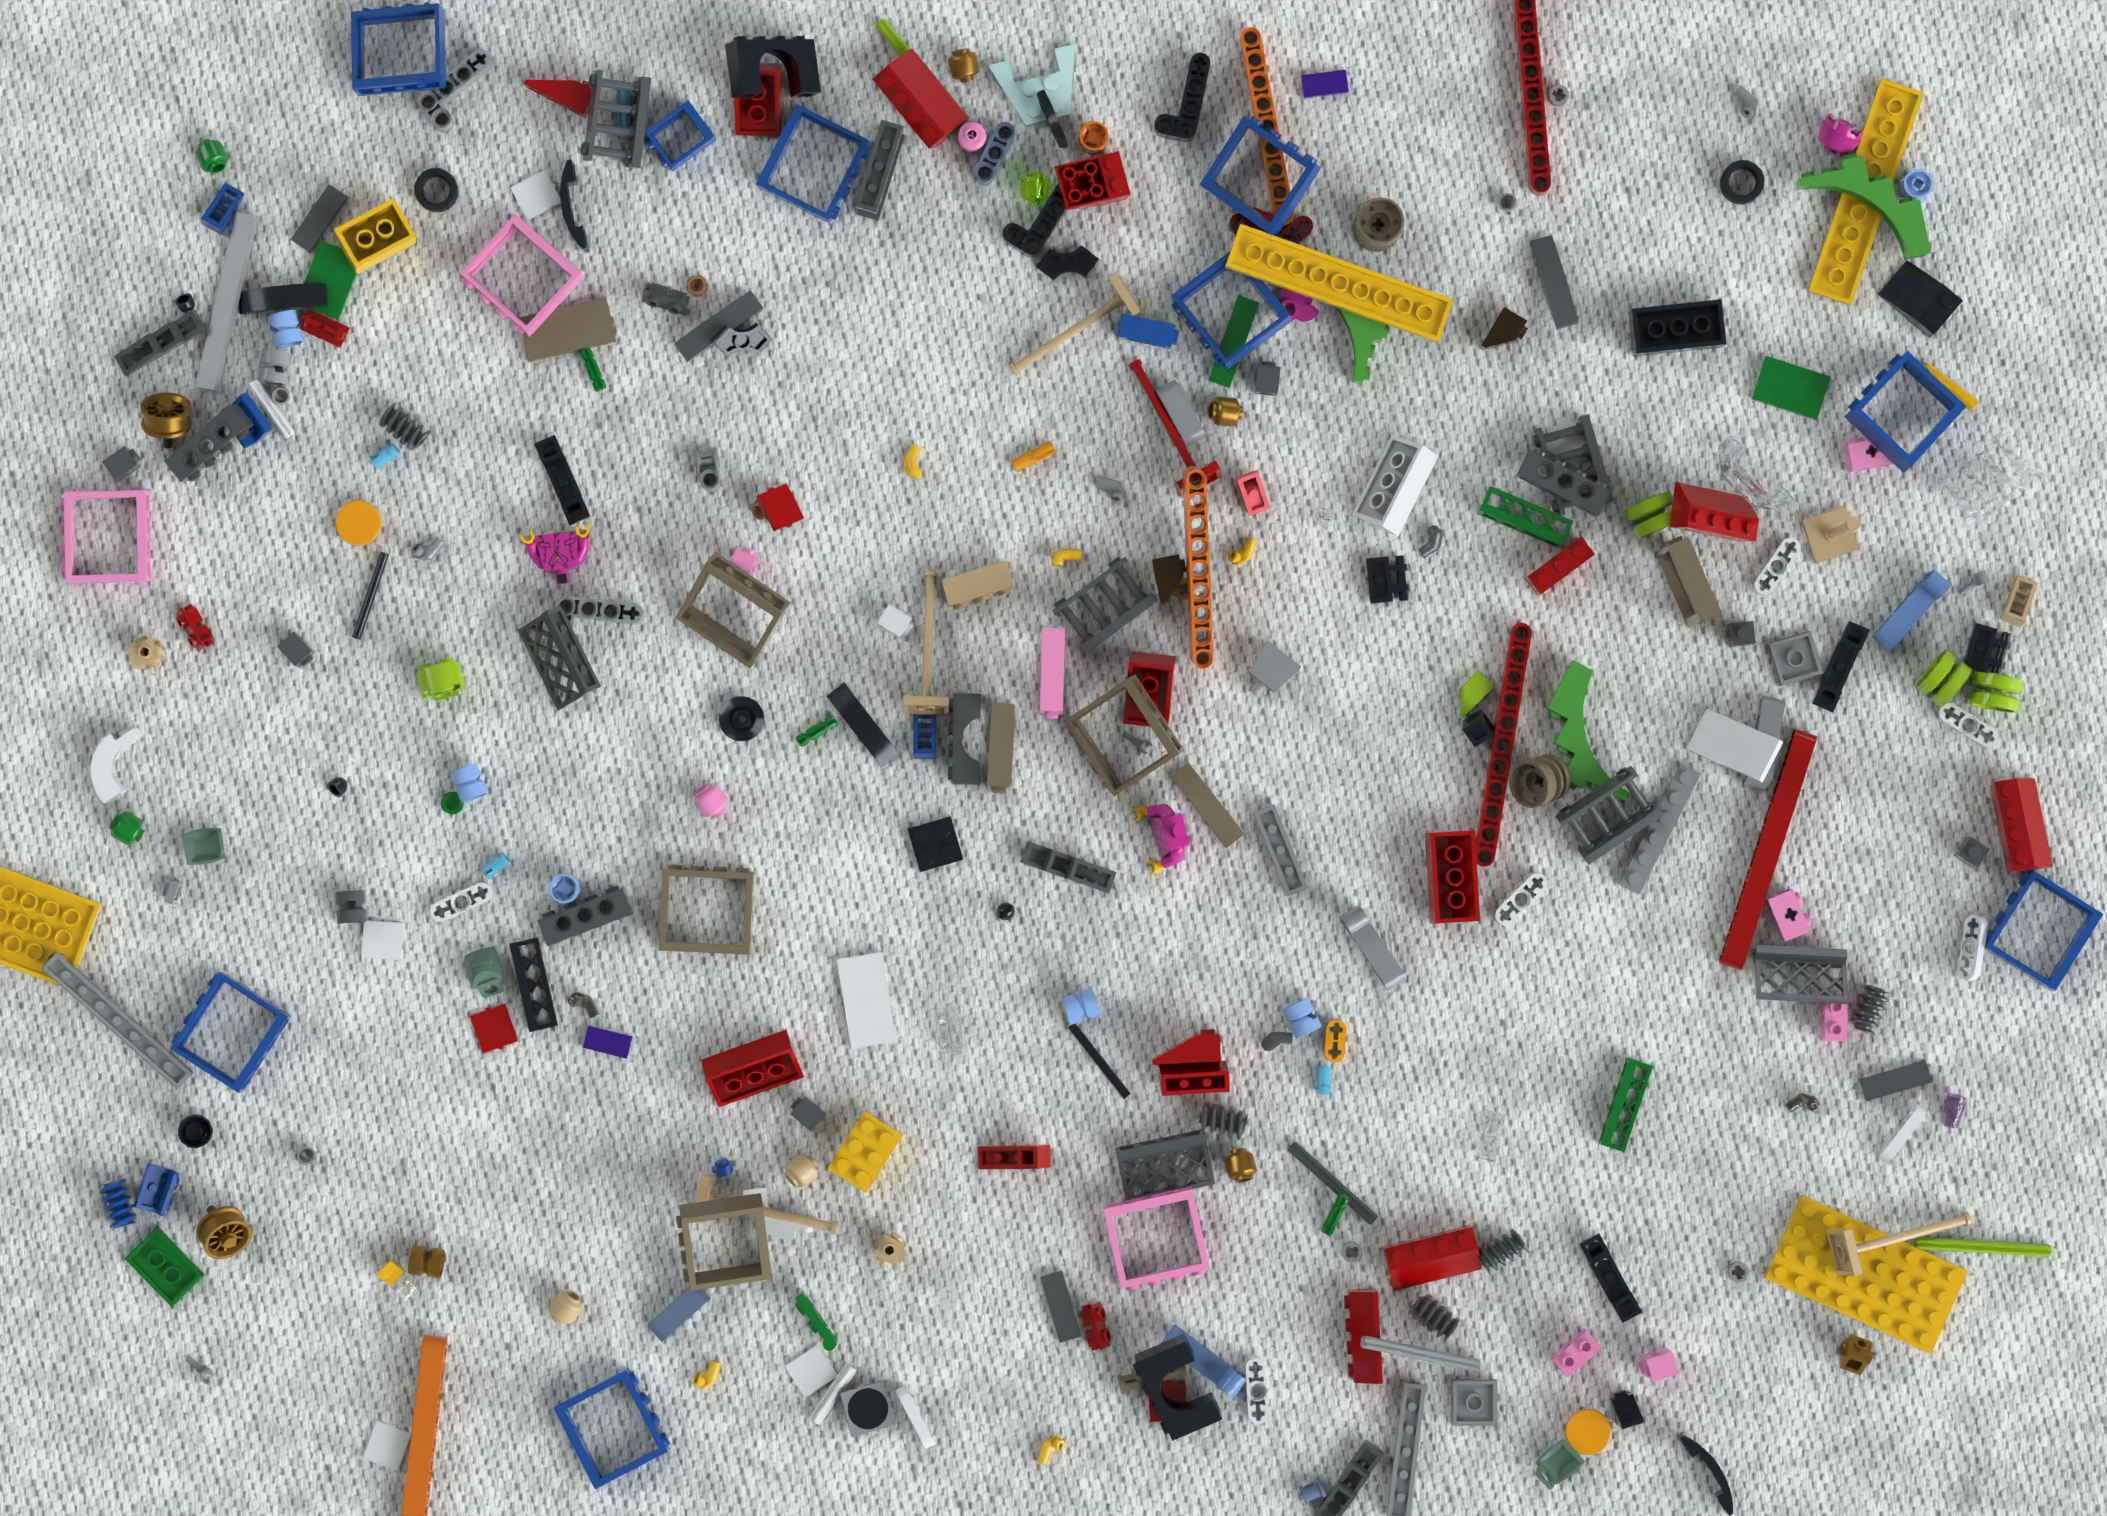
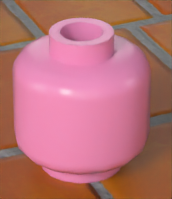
M970 121L960 127L957 138L960 147L964 151L975 153L984 148L987 134L981 124Z
M707 783L695 792L694 804L705 817L714 815L717 818L726 811L725 805L728 799L717 785H709Z

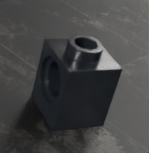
M1482 709L1462 721V730L1474 747L1494 736V726Z

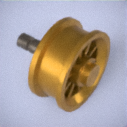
M158 393L148 396L140 404V411L144 416L141 421L142 430L152 437L163 438L164 448H171L172 438L184 435L192 427V420L188 415L191 411V403L182 395Z
M213 1205L209 1206L206 1209L208 1214L201 1219L196 1229L197 1238L203 1244L206 1254L214 1259H226L240 1253L248 1245L252 1237L251 1227L245 1221L243 1213L238 1208L232 1206H224L217 1209Z

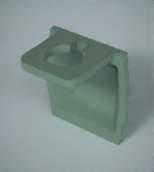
M204 828L182 834L187 865L208 864L226 858L221 828Z
M494 946L483 948L464 956L465 969L473 989L477 988L483 998H488L504 991L499 981L502 979L501 963ZM488 984L496 986L494 990H485V988H487L486 985Z
M1562 1439L1549 1447L1536 1461L1538 1467L1535 1474L1549 1490H1552L1555 1484L1557 1485L1572 1476L1584 1464L1585 1460L1565 1439ZM1544 1473L1547 1475L1548 1481L1543 1476Z

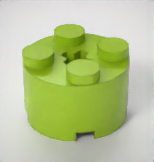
M453 657L441 659L439 664L432 666L431 663L418 666L419 671L416 673L422 700L425 702H429L428 697H434V701H440L459 695L458 690L460 689L463 692L467 690L461 665L459 662L454 661Z

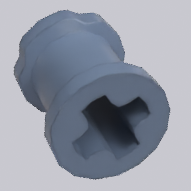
M1319 1478L1304 1487L1298 1486L1306 1505L1309 1504V1501L1318 1497L1327 1496Z

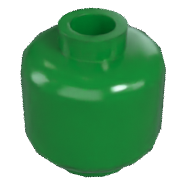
M203 140L195 152L202 170L212 174L223 171L229 160L222 143L218 140Z
M127 811L121 814L117 813L109 826L111 836L126 845H130L134 840L139 842L145 831L141 829L143 821Z

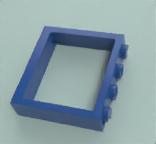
M425 2L424 5L404 4L402 7L394 8L382 6L380 9L371 10L363 8V11L351 12L352 89L358 96L446 88L445 11L439 3L430 4ZM435 19L436 72L365 79V25Z
M796 104L756 182V186L830 223L831 219L836 220L841 208L838 206L841 200H846L851 188L848 186L851 180H856L861 171L859 164L862 158L866 160L871 151V147H869L870 142L868 139ZM802 118L859 145L826 213L769 185Z
M1243 116L1199 185L1270 235L1277 236L1321 167L1316 164L1317 160L1310 154L1306 153L1305 156L1298 151L1300 147L1289 140L1287 143L1281 140L1282 135L1272 128L1269 131L1262 126L1264 124L1263 121L1254 116L1252 118ZM1249 128L1306 167L1272 221L1215 182Z
M1230 252L1171 296L1173 301L1171 306L1178 315H1184L1187 319L1185 324L1192 333L1196 331L1200 335L1198 340L1206 350L1210 348L1214 353L1212 356L1219 367L1223 365L1227 370L1292 322L1289 312L1264 281L1243 274L1278 319L1229 357H1226L1183 302L1228 269L1225 268Z
M1908 350L1902 356L1897 354L1889 362L1891 367L1888 370L1884 368L1875 377L1877 382L1874 385L1870 383L1861 392L1864 396L1860 400L1856 398L1848 406L1850 411L1844 416L1903 473L1914 465L1966 408ZM1901 367L1909 372L1948 410L1909 454L1862 411L1867 403Z
M2032 870L2028 873L2025 872L2018 881L2020 887L2017 892L2013 891L2006 900V903H2008L2005 911L2001 910L1994 920L1996 925L1993 930L1989 929L1987 931L1985 950L2047 989L2056 991L2102 918L2103 913ZM2033 881L2087 914V917L2048 979L1993 945Z
M220 972L217 975L215 973L208 983L210 988L207 993H202L197 999L196 1005L198 1006L194 1013L190 1012L183 1021L185 1024L181 1032L177 1031L173 1036L174 1038L171 1041L173 1045L170 1049L237 1093H242L292 1016L228 974ZM224 983H227L277 1016L237 1080L184 1047Z
M629 1368L554 1407L594 1489L655 1459L670 1449L668 1445L671 1443L666 1432L661 1433L658 1427L661 1423L655 1412L651 1413L648 1404H650L648 1396L644 1391L640 1392L637 1386L640 1383L634 1371L630 1372ZM624 1380L658 1448L602 1477L567 1408Z

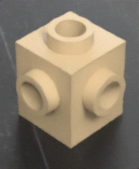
M143 636L135 640V645L126 648L137 670H142L146 667L148 670L160 665L159 661L165 659L162 654L165 652L160 640L156 641L152 637Z
M894 1232L891 1235L886 1233L884 1237L879 1236L873 1246L877 1249L874 1253L878 1256L876 1260L885 1266L889 1264L894 1266L896 1261L901 1263L907 1253L904 1250L906 1244L902 1242L904 1238ZM887 1246L894 1248L892 1254L886 1253L885 1248Z

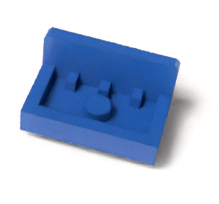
M247 392L241 394L232 403L238 404L254 424L249 429L250 433L242 440L238 439L243 448H248L260 442L272 430L268 420L262 415L255 401L251 399Z
M147 1163L134 1207L165 1216L166 1211L168 1212L172 1205V1192L177 1189L179 1184L178 1173L170 1168Z

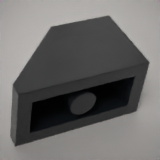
M1626 1390L1613 1393L1614 1397L1609 1398L1616 1423L1621 1429L1644 1423L1633 1393H1627Z

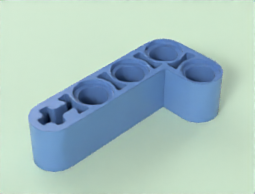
M1935 569L1929 571L1923 577L1924 580H1921L1908 594L1909 597H1906L1893 611L1894 614H1891L1873 634L1872 637L1889 652L1902 640L1930 606L1940 599L1951 587L1952 584Z
M1174 1325L1161 1343L1185 1333L1195 1357V1361L1189 1363V1365L1215 1383L1227 1395L1234 1398L1247 1380L1246 1377L1239 1371L1237 1372L1227 1362L1218 1358L1216 1354L1204 1345H1200L1197 1340Z

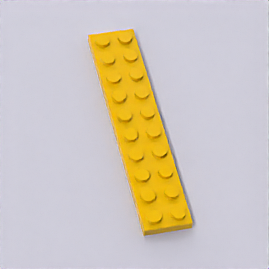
M1883 78L1880 79L1862 131L1864 134L1860 139L1861 143L1857 145L1855 151L1857 157L1864 155L1869 182H1871L1873 177L1884 175L1885 179L1892 177L1894 183L1924 95L1923 92ZM1841 193L1808 292L1848 306L1852 305L1882 218L1866 203Z
M1243 224L1239 225L1225 268L1436 343L1440 341L1454 300Z

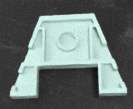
M1074 44L1054 49L1059 72L1016 83L1013 80L1009 60L989 65L991 73L1007 95L1025 126L1047 121L1036 95L1041 90H1045L1057 119L1070 116Z

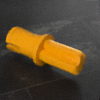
M1048 441L1033 450L1028 449L1029 452L1011 459V462L1018 473L1033 464L1038 465L1037 462L1055 454L1056 451L1051 441Z

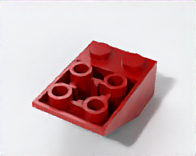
M1119 151L1054 167L1066 210L1111 204L1126 200L1131 195Z

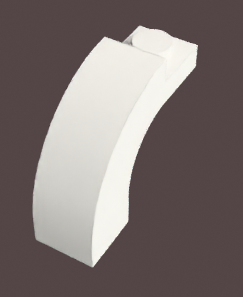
M126 728L119 733L120 738H117L115 734H108L99 743L93 754L90 768L91 780L103 804H109L126 792L116 776L115 763L118 755L125 748L143 737L138 728Z
M767 1186L743 1190V1196L761 1193L763 1207L771 1208L768 1201ZM748 1214L755 1224L754 1214ZM765 1217L766 1234L779 1239H795V1230H799V1233L813 1232L812 1228L814 1227Z

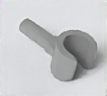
M1986 571L1975 573V581L1959 590L1960 594L1962 595L1976 586L1985 584L1988 581Z
M1124 731L1122 734L1124 738L1138 746V750L1141 753L1148 754L1142 750V745L1147 743L1152 746L1150 741H1141Z
M191 1357L186 1360L200 1373V1380L204 1384L209 1382L203 1377L204 1373H209L214 1377L212 1369H204Z

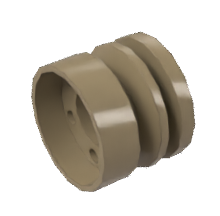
M1383 197L1372 198L1363 204L1353 224L1354 238L1360 246L1368 251L1380 252L1394 245L1404 225L1403 212L1398 204L1391 199ZM1375 223H1378L1379 227H1381L1380 231H1376V227H1373Z
M1544 754L1517 764L1511 770L1509 776V788L1512 796L1519 804L1527 808H1535L1562 798L1567 793L1570 785V774L1567 766L1560 758L1552 754Z

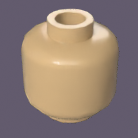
M799 1154L786 1165V1173L784 1175L794 1187L805 1188L818 1177L817 1167L819 1164L811 1155L807 1157L804 1154Z
M571 1290L558 1292L549 1306L552 1320L560 1325L573 1323L583 1307L581 1297Z

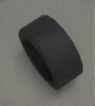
M1739 160L1733 162L1724 170L1720 178V188L1728 201L1734 204L1745 205L1754 201L1761 194L1765 178L1757 164L1748 160ZM1739 169L1751 172L1755 178L1753 191L1744 196L1735 194L1729 186L1731 174Z
M430 168L423 171L417 177L414 185V194L417 201L426 210L431 212H444L450 209L456 203L459 195L458 185L454 177L446 170L440 168ZM433 177L444 179L450 187L448 198L441 203L429 202L423 194L425 183Z

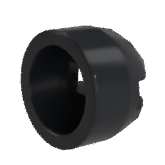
M189 293L180 295L175 300L178 309L183 313H188V310L191 311L195 308V301Z
M336 777L327 786L334 796L341 797L346 792L348 785L344 778Z
M1001 903L997 908V915L1002 920H1010L1015 914V909L1010 903ZM1009 906L1011 908L1010 911L1003 917L1001 913Z

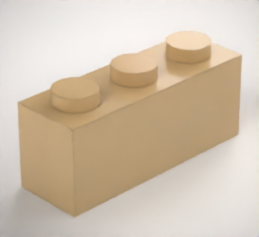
M1007 561L941 580L949 607L954 606L955 610L967 607V602L976 600V603L989 600V595L997 593L998 597L1010 594V589L1014 588Z

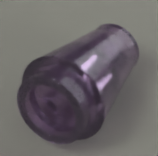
M1947 1094V1098L1944 1099V1126L1958 1128L1967 1104L1965 1102L1966 1097L1958 1094Z

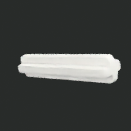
M258 379L248 384L249 389L283 438L287 439L292 436L294 430Z
M849 1364L844 1365L811 1413L809 1418L812 1422L818 1425L822 1423L839 1398V1393L843 1392L856 1373V1369Z

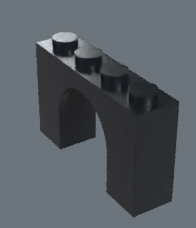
M737 36L733 38L732 42L725 44L732 98H753L763 93L760 61L765 53L776 56L784 64L788 75L790 98L812 97L821 93L814 39H805V36H795L791 39H786L785 36H776L772 39H766V36L753 37V39H747L746 36Z
M1185 1333L1135 1354V1363L1133 1364L1137 1376H1142L1144 1380L1142 1386L1146 1395H1151L1154 1401L1151 1403L1156 1416L1160 1414L1163 1420L1160 1424L1164 1434H1169L1172 1441L1222 1420L1221 1410L1212 1392L1182 1403L1170 1400L1161 1390V1383L1168 1373L1195 1361L1194 1352Z

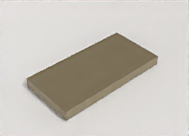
M607 298L555 309L530 337L525 333L522 334L528 362L617 342ZM537 314L519 318L525 324H528Z

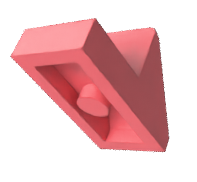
M1258 470L1236 478L1237 487L1242 495L1249 516L1270 508Z

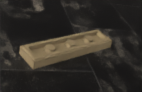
M1189 763L1171 776L1226 848L1244 835V832Z

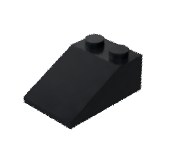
M1908 260L1877 294L1928 338L1932 337L1963 302L1948 287Z

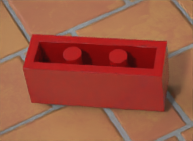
M1581 536L1527 576L1525 580L1536 595L1540 596L1594 556L1595 553Z
M1227 1061L1159 1064L1161 1095L1230 1092Z

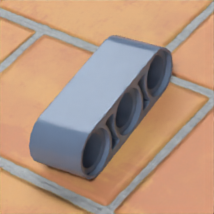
M1001 122L996 126L975 168V179L980 185H989L994 181L1015 139V129L1008 122ZM1002 129H1008L1011 132V136L1007 139H1002L998 134ZM992 149H998L1001 152V156L997 159H992L988 154ZM982 169H988L991 172V176L987 179L980 178L978 174Z
M689 1287L647 1326L663 1342L700 1309L710 1297L703 1289L690 1291Z

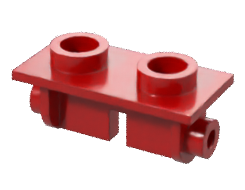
M311 309L308 310L307 314H303L301 318L302 325L300 329L339 348H341L350 327Z
M192 604L184 607V610L182 607L179 608L176 613V621L180 628H184L189 635L187 639L192 648H196L198 652H201L204 644L206 647L214 644L212 640L214 637L207 625L205 624L199 628L197 624L203 622V618L197 608L193 607Z
M1100 1301L1092 1305H1083L1080 1311L1084 1326L1092 1325L1093 1328L1085 1331L1088 1346L1091 1347L1092 1351L1102 1350L1111 1346V1334L1105 1324L1106 1313L1104 1308L1101 1307Z

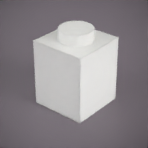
M890 604L877 622L878 625L900 639L903 635L907 637L914 627L911 624L913 620L911 617Z

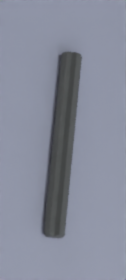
M1297 1142L1291 1144L1288 1151L1336 1195L1339 1193L1347 1195L1349 1197L1347 1205L1368 1224L1374 1223L1378 1217L1377 1214Z

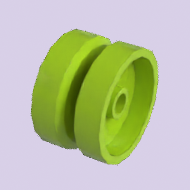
M1671 491L1657 496L1656 494L1624 511L1628 521L1634 522L1642 518L1644 519L1643 522L1635 525L1632 529L1637 540L1670 526L1672 509L1666 512L1663 509L1671 506L1673 503Z
M1948 649L1944 650L1927 667L1915 686L1924 695L1934 690L1931 700L1940 708L1956 694L1972 671V668L1964 662H1960L1953 667L1956 662V656Z
M1974 672L1972 684L1985 691L1971 692L1968 704L2001 712H2019L2021 701L2007 694L2017 695L2022 693L2023 680L1998 673Z

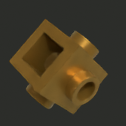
M1850 1334L1847 1341H1842L1839 1347L1838 1354L1841 1355L1839 1368L1861 1375L1873 1358V1352L1871 1351L1872 1341Z

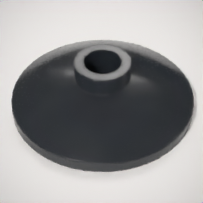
M745 696L731 698L722 706L719 713V724L723 733L730 739L748 741L756 737L762 730L764 713L761 706L755 700ZM740 715L746 716L745 723L741 724L738 722Z

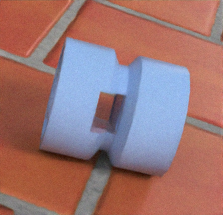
M1922 169L1912 170L1901 179L1898 185L1899 194L1903 199L1912 197L1913 200L1920 199L1921 201L1931 192L1933 180L1927 171Z
M296 310L282 311L268 316L270 329L275 331L272 336L275 348H287L304 342L302 331L296 326L299 323Z
M477 763L450 773L453 784L459 786L457 794L461 803L474 800L488 793L484 781L479 780L481 773Z
M570 874L557 875L549 885L551 897L559 903L576 901L582 890L580 881Z
M1092 988L1081 991L1079 996L1071 994L1062 997L1070 1025L1082 1022L1085 1016L1088 1019L1101 1016Z
M1305 998L1282 1009L1287 1021L1292 1022L1290 1028L1295 1039L1322 1027L1317 1015L1312 1014L1314 1008L1309 998Z

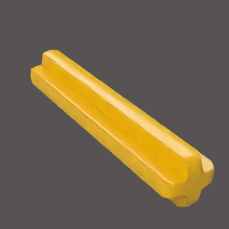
M1926 362L1923 364L1967 409L1973 410L1979 402L1977 398L1930 363Z

